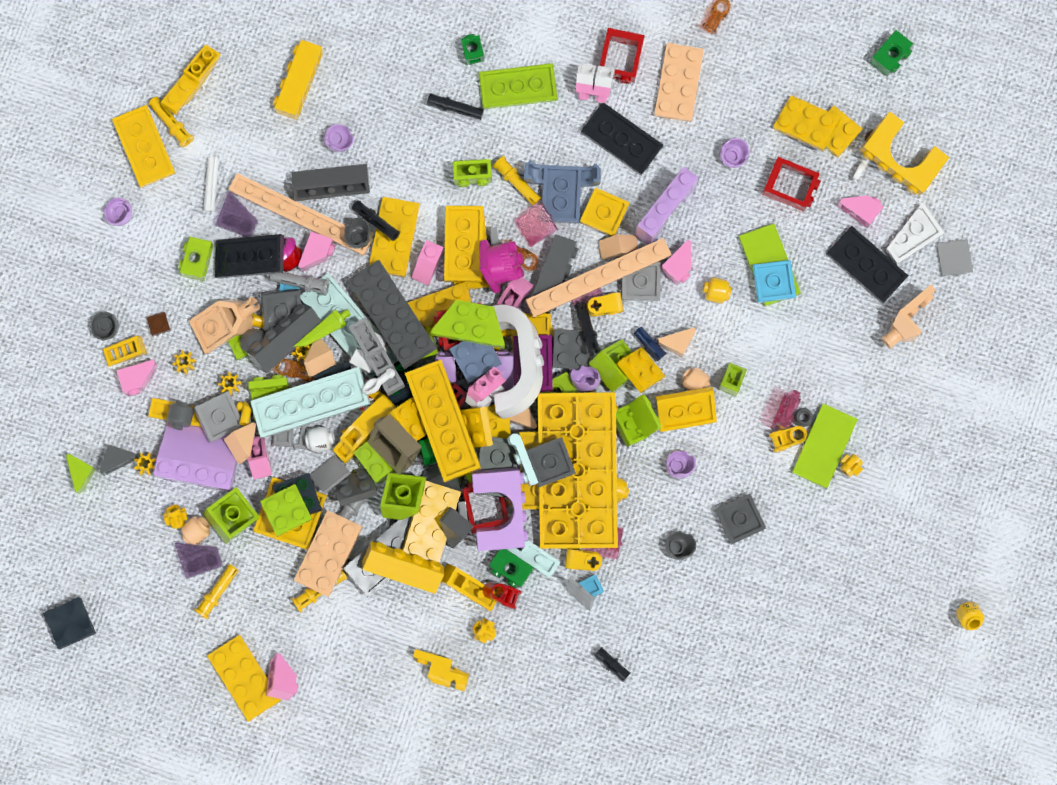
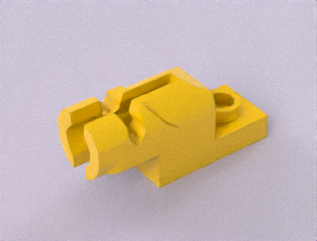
M415 649L413 657L417 658V663L427 665L428 662L431 663L428 679L432 683L449 688L455 680V689L465 691L469 673H465L456 667L454 669L451 668L453 663L451 659Z

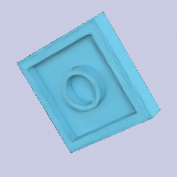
M791 260L755 264L752 266L758 303L796 298Z

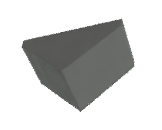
M108 445L100 472L103 476H106L134 462V459L139 458L133 452Z
M438 463L425 469L423 477H426V481L460 491L463 476L444 482Z
M451 507L439 520L448 543L453 549L473 528L469 521Z

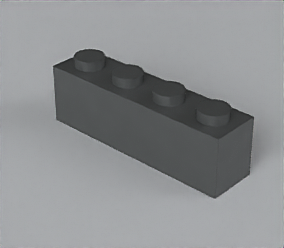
M367 164L291 172L294 201L370 193Z
M555 234L532 297L564 283L565 275L569 276L572 265H569L572 258H576L579 250L576 247V241ZM557 308L552 309L546 312L545 314H551V312L556 311Z
M305 303L300 304L294 308L288 317L281 319L274 329L266 332L265 337L255 342L246 353L257 368L267 374L297 348L293 347L322 321L311 306Z

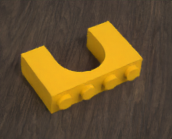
M889 111L883 116L859 150L864 158L869 161L873 160L878 164L877 167L881 171L888 172L892 175L894 181L899 184L903 183L911 194L919 196L926 191L950 157L936 146H933L927 151L916 167L906 168L897 164L891 155V143L905 122Z

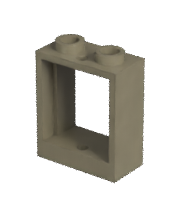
M389 414L385 418L380 417L374 423L375 427L370 432L368 444L401 475L414 464L422 446Z

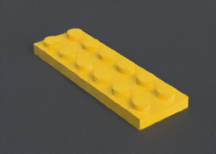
M438 360L405 373L444 482L482 469L443 361Z

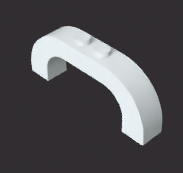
M495 305L493 307L496 311L500 329H513L517 331L521 362V377L516 386L506 392L494 394L496 413L502 419L525 411L537 398L542 386V366H544V360L540 354V349L542 348L541 339L538 337L537 330L528 317L513 306Z

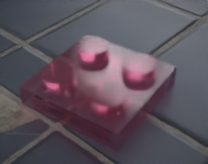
M791 390L784 393L770 427L771 429L779 431L791 425L794 418L792 416L794 408L797 409L801 398H799L801 392Z

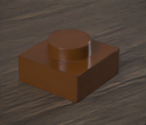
M165 312L147 317L152 336L171 331Z

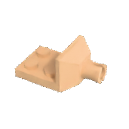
M932 285L909 302L893 318L891 330L881 338L889 349H892L899 341H915L922 333L911 318L920 310L918 307L921 306L923 309L934 298L933 293L936 290Z
M254 297L248 298L245 302L238 299L219 300L189 320L205 354H210L235 336L243 335L248 329H253V317L251 314L260 309L259 304L253 306L258 303Z

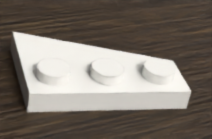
M923 202L886 249L896 265L944 234V231Z

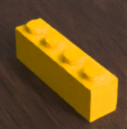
M302 39L299 45L296 44L293 51L294 59L287 66L286 79L283 78L280 84V89L282 90L280 95L274 99L273 106H275L276 113L298 120L324 53L322 46Z
M371 541L362 560L363 570L434 594H436L444 577V566L439 562L425 560L419 555L405 553L399 548L387 547L381 542L375 543Z

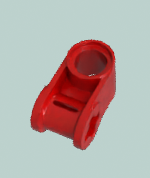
M487 582L484 585L483 595L486 598L516 610L515 604L522 591L496 582Z

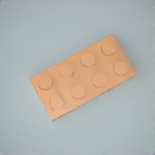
M667 43L654 116L685 122L692 121L704 49Z
M327 510L294 581L330 597L363 527Z

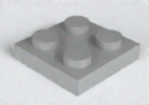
M661 262L623 277L622 300L660 301Z
M229 391L193 407L208 442L215 441L243 427L239 424L240 415Z

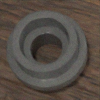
M800 408L794 414V421L798 426L807 427L813 421V414L807 408ZM800 415H805L807 417L806 421H801Z

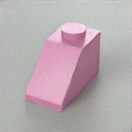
M869 195L842 198L837 205L866 228L871 225L883 209L881 201L876 197L871 198Z
M311 231L298 265L299 270L304 272L327 261L329 255L332 256L335 251L336 245H333V239Z
M426 240L417 259L411 279L429 286L444 254V247Z
M689 240L661 266V271L676 285L680 282L685 283L691 276L689 274L691 271V242Z
M523 277L511 281L496 305H509L518 309L534 285Z
M154 359L117 370L122 391L125 395L130 397L136 396L146 388L157 368V363Z
M260 435L254 437L251 455L248 458L253 480L272 475L265 438H260Z
M276 653L270 660L266 696L288 701L298 691L297 675L280 653Z

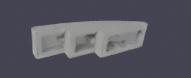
M366 317L350 325L351 332L377 378L389 368L395 371V376L382 384L387 395L389 396L404 388V383Z

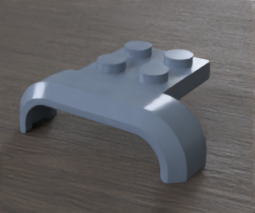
M532 160L526 163L524 180L531 184L543 185L541 222L579 224L581 187L599 185L601 168L597 164L589 167L541 165L534 163Z

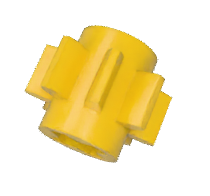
M309 345L297 347L292 356L298 355L297 362H300L301 359L305 360L311 347ZM303 347L307 350L305 355L299 353Z
M181 350L179 356L174 355L176 362H173L172 365L179 366L177 368L178 373L183 370L188 375L190 369L195 370L193 363H196L197 360L191 359L192 352H189L187 355ZM182 360H184V361L187 360V361H188V365H187V366H186L185 364L182 365L181 361H182Z
M228 372L226 377L221 375L223 380L222 383H218V386L224 387L221 391L222 393L229 391L231 397L235 391L240 393L238 386L243 385V383L237 381L239 378L238 374L234 377L230 372ZM227 382H233L234 386H228Z
M140 453L141 457L134 459L137 462V466L134 469H141V476L145 472L151 476V471L155 469L154 463H156L157 459L151 460V453H148L147 456ZM146 460L147 462H150L147 464L148 468H144L142 466L144 465L143 461Z
M846 454L840 461L842 464L840 469L848 477L852 475L857 477L863 471V468H861L863 462L855 454L851 456Z
M176 504L167 507L166 513H163L166 526L171 524V527L174 529L181 528L185 524V520H188L185 507L180 509V506Z
M485 618L482 621H477L472 629L473 634H475L474 639L484 644L487 643V640L492 641L497 633L494 627L495 623Z

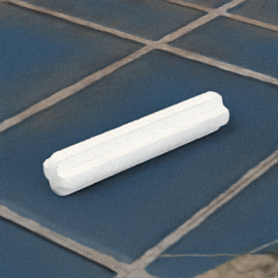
M215 156L208 158L204 210L207 212H214L219 164V159Z

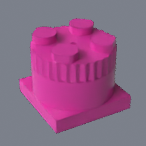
M487 239L480 241V271L494 293L501 292V283L524 277V271L521 267V264H524L522 253L517 252L515 241L490 246Z

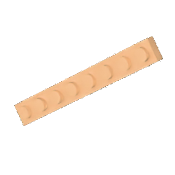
M238 173L228 189L230 192L314 233L332 238L335 243L362 256H365L373 241L372 239L364 248L354 249L350 247L344 239L346 225Z
M664 238L530 297L525 301L533 318L666 259L672 254Z

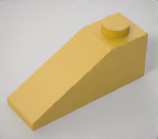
M448 563L446 564L444 577L441 582L491 612L497 602L483 595L484 584L459 568Z

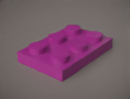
M538 335L542 342L540 354L544 360L540 392H553L552 335ZM513 336L514 387L521 377L518 336Z

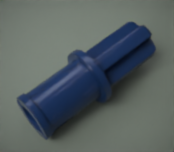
M639 327L634 332V335L645 346L644 349H647L657 361L667 354L658 345L656 338L653 339L643 327Z

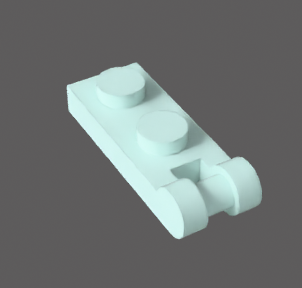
M510 435L507 442L514 447L516 452L514 459L517 465H521L524 483H528V486L537 484L536 475L520 435Z
M529 540L525 542V547L522 551L516 548L506 549L533 566L549 579L561 563Z

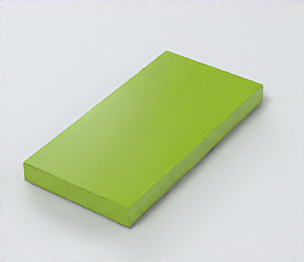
M553 63L479 72L484 110L558 101Z
M774 223L739 235L738 237L752 274V266L755 264L788 260ZM793 273L796 296L801 295V291ZM784 300L771 301V302H763V303H764V306L767 307V306H770V305H772V304H775V303H778V302H781V301H784Z
M823 403L792 474L827 489L858 419Z

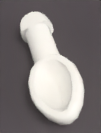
M864 157L862 158L852 177L853 180H858L862 177L869 160Z
M389 368L380 377L368 380L363 386L362 392L368 395L377 392L383 383L395 376V371Z

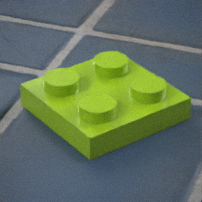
M296 484L260 501L277 537L313 520Z

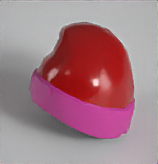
M292 237L284 238L283 271L288 272L299 265L302 257V251L296 246V241Z

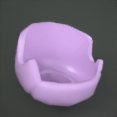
M333 124L325 131L324 142L328 149L338 153L344 152L352 146L354 136L351 134L349 127Z
M732 138L721 147V161L729 168H738L747 161L750 149L747 142L741 138Z
M113 198L108 201L103 209L105 214L104 220L113 226L127 224L131 220L133 212L130 202L124 198Z
M582 365L579 370L572 369L570 373L573 387L579 392H590L597 388L601 381L598 370L593 367Z
M674 451L668 455L665 461L666 470L672 477L684 479L693 473L696 467L695 457L690 456L687 451Z

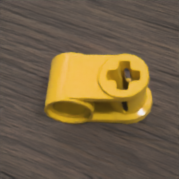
M620 292L591 298L586 306L588 314L592 317L624 312ZM593 303H595L596 306H600L597 311H595L594 308H591Z
M795 426L768 434L769 438H772L775 448L773 450L774 453L785 451L804 443L807 437L805 428ZM800 431L803 434V438L795 440L793 432Z
M567 548L565 568L596 571L601 567L602 556L598 552ZM592 557H596V561H599L595 566H592L591 562L588 561Z

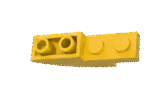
M205 44L184 69L181 78L163 98L161 105L177 115L185 104H189L204 84L221 54Z
M382 395L345 431L333 451L345 464L349 463L355 456L353 452L370 438V432L375 427L374 423L380 417L385 418L389 412L397 407L385 395Z

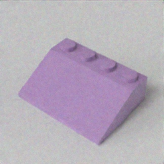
M168 423L153 475L159 479L230 492L233 489L238 463L224 440L229 434L215 441L208 442L203 429L200 427H183L181 431L171 428L172 424Z

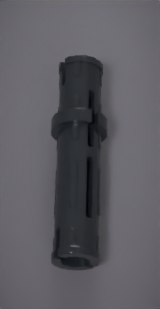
M430 93L427 100V105L439 107L445 112L447 110L480 121L484 113L483 108L452 100L448 96L441 97Z
M359 200L353 204V211L390 238L391 241H395L399 237L400 231L378 216L374 209H369Z
M578 302L574 305L583 332V341L587 344L589 354L594 355V350L595 355H597L601 351L597 342V332L593 329L586 303L581 302L582 307H580Z

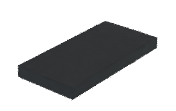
M601 103L581 130V134L641 176L664 147L661 142L605 103Z
M853 226L826 253L827 256L882 304L909 276Z
M275 234L216 240L215 278L283 273L284 235Z

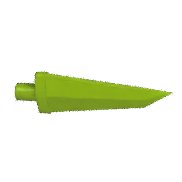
M335 309L293 347L308 346L345 327L347 324L344 320L351 316L350 311L346 309L339 314Z

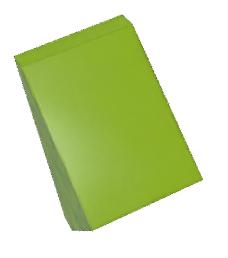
M729 362L718 390L736 397L747 369Z
M67 454L66 457L75 492L81 494L96 469L73 455Z

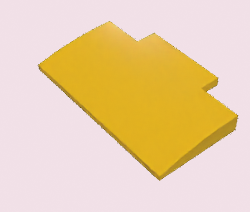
M616 392L539 393L538 432H519L525 450L562 437L576 474L539 487L538 483L532 486H528V483L520 484L521 492L525 493V503H522V509L540 510V549L618 548Z

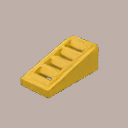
M134 336L103 348L108 367L147 354L141 336ZM127 345H129L131 354L128 353ZM119 348H121L124 357H121ZM112 350H114L117 358L116 360H114L111 352Z

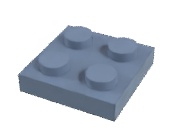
M463 341L450 348L468 383L487 373L493 367L502 365L492 346Z

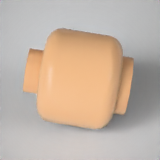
M699 367L693 370L689 368L682 376L684 378L682 385L688 391L707 388L711 385L709 375Z
M194 516L182 526V538L188 544L199 545L210 535L211 526L205 518Z

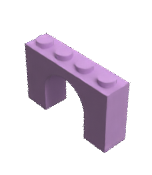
M683 167L637 225L636 237L647 245L655 242L662 233L666 221L681 202L685 203L694 192L699 177Z
M495 351L502 365L496 368L502 372V377L506 379L501 385L505 388L504 392L514 387L513 351ZM438 352L436 354V361H443L451 385L460 381L456 374V360L451 352Z
M518 467L472 472L474 494L499 492L508 496L513 503L512 515L506 523L496 527L476 528L478 551L525 547V542L528 541L527 530L523 528V523L527 522L526 511H522V503H525V493L521 492L520 484H524L523 472L520 473Z

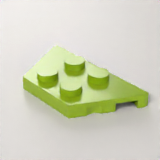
M455 300L431 330L432 336L505 348L504 339L493 306Z

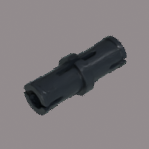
M603 647L594 655L607 667L606 670L614 673L622 682L630 675L631 672L624 668L618 662V659L612 657Z

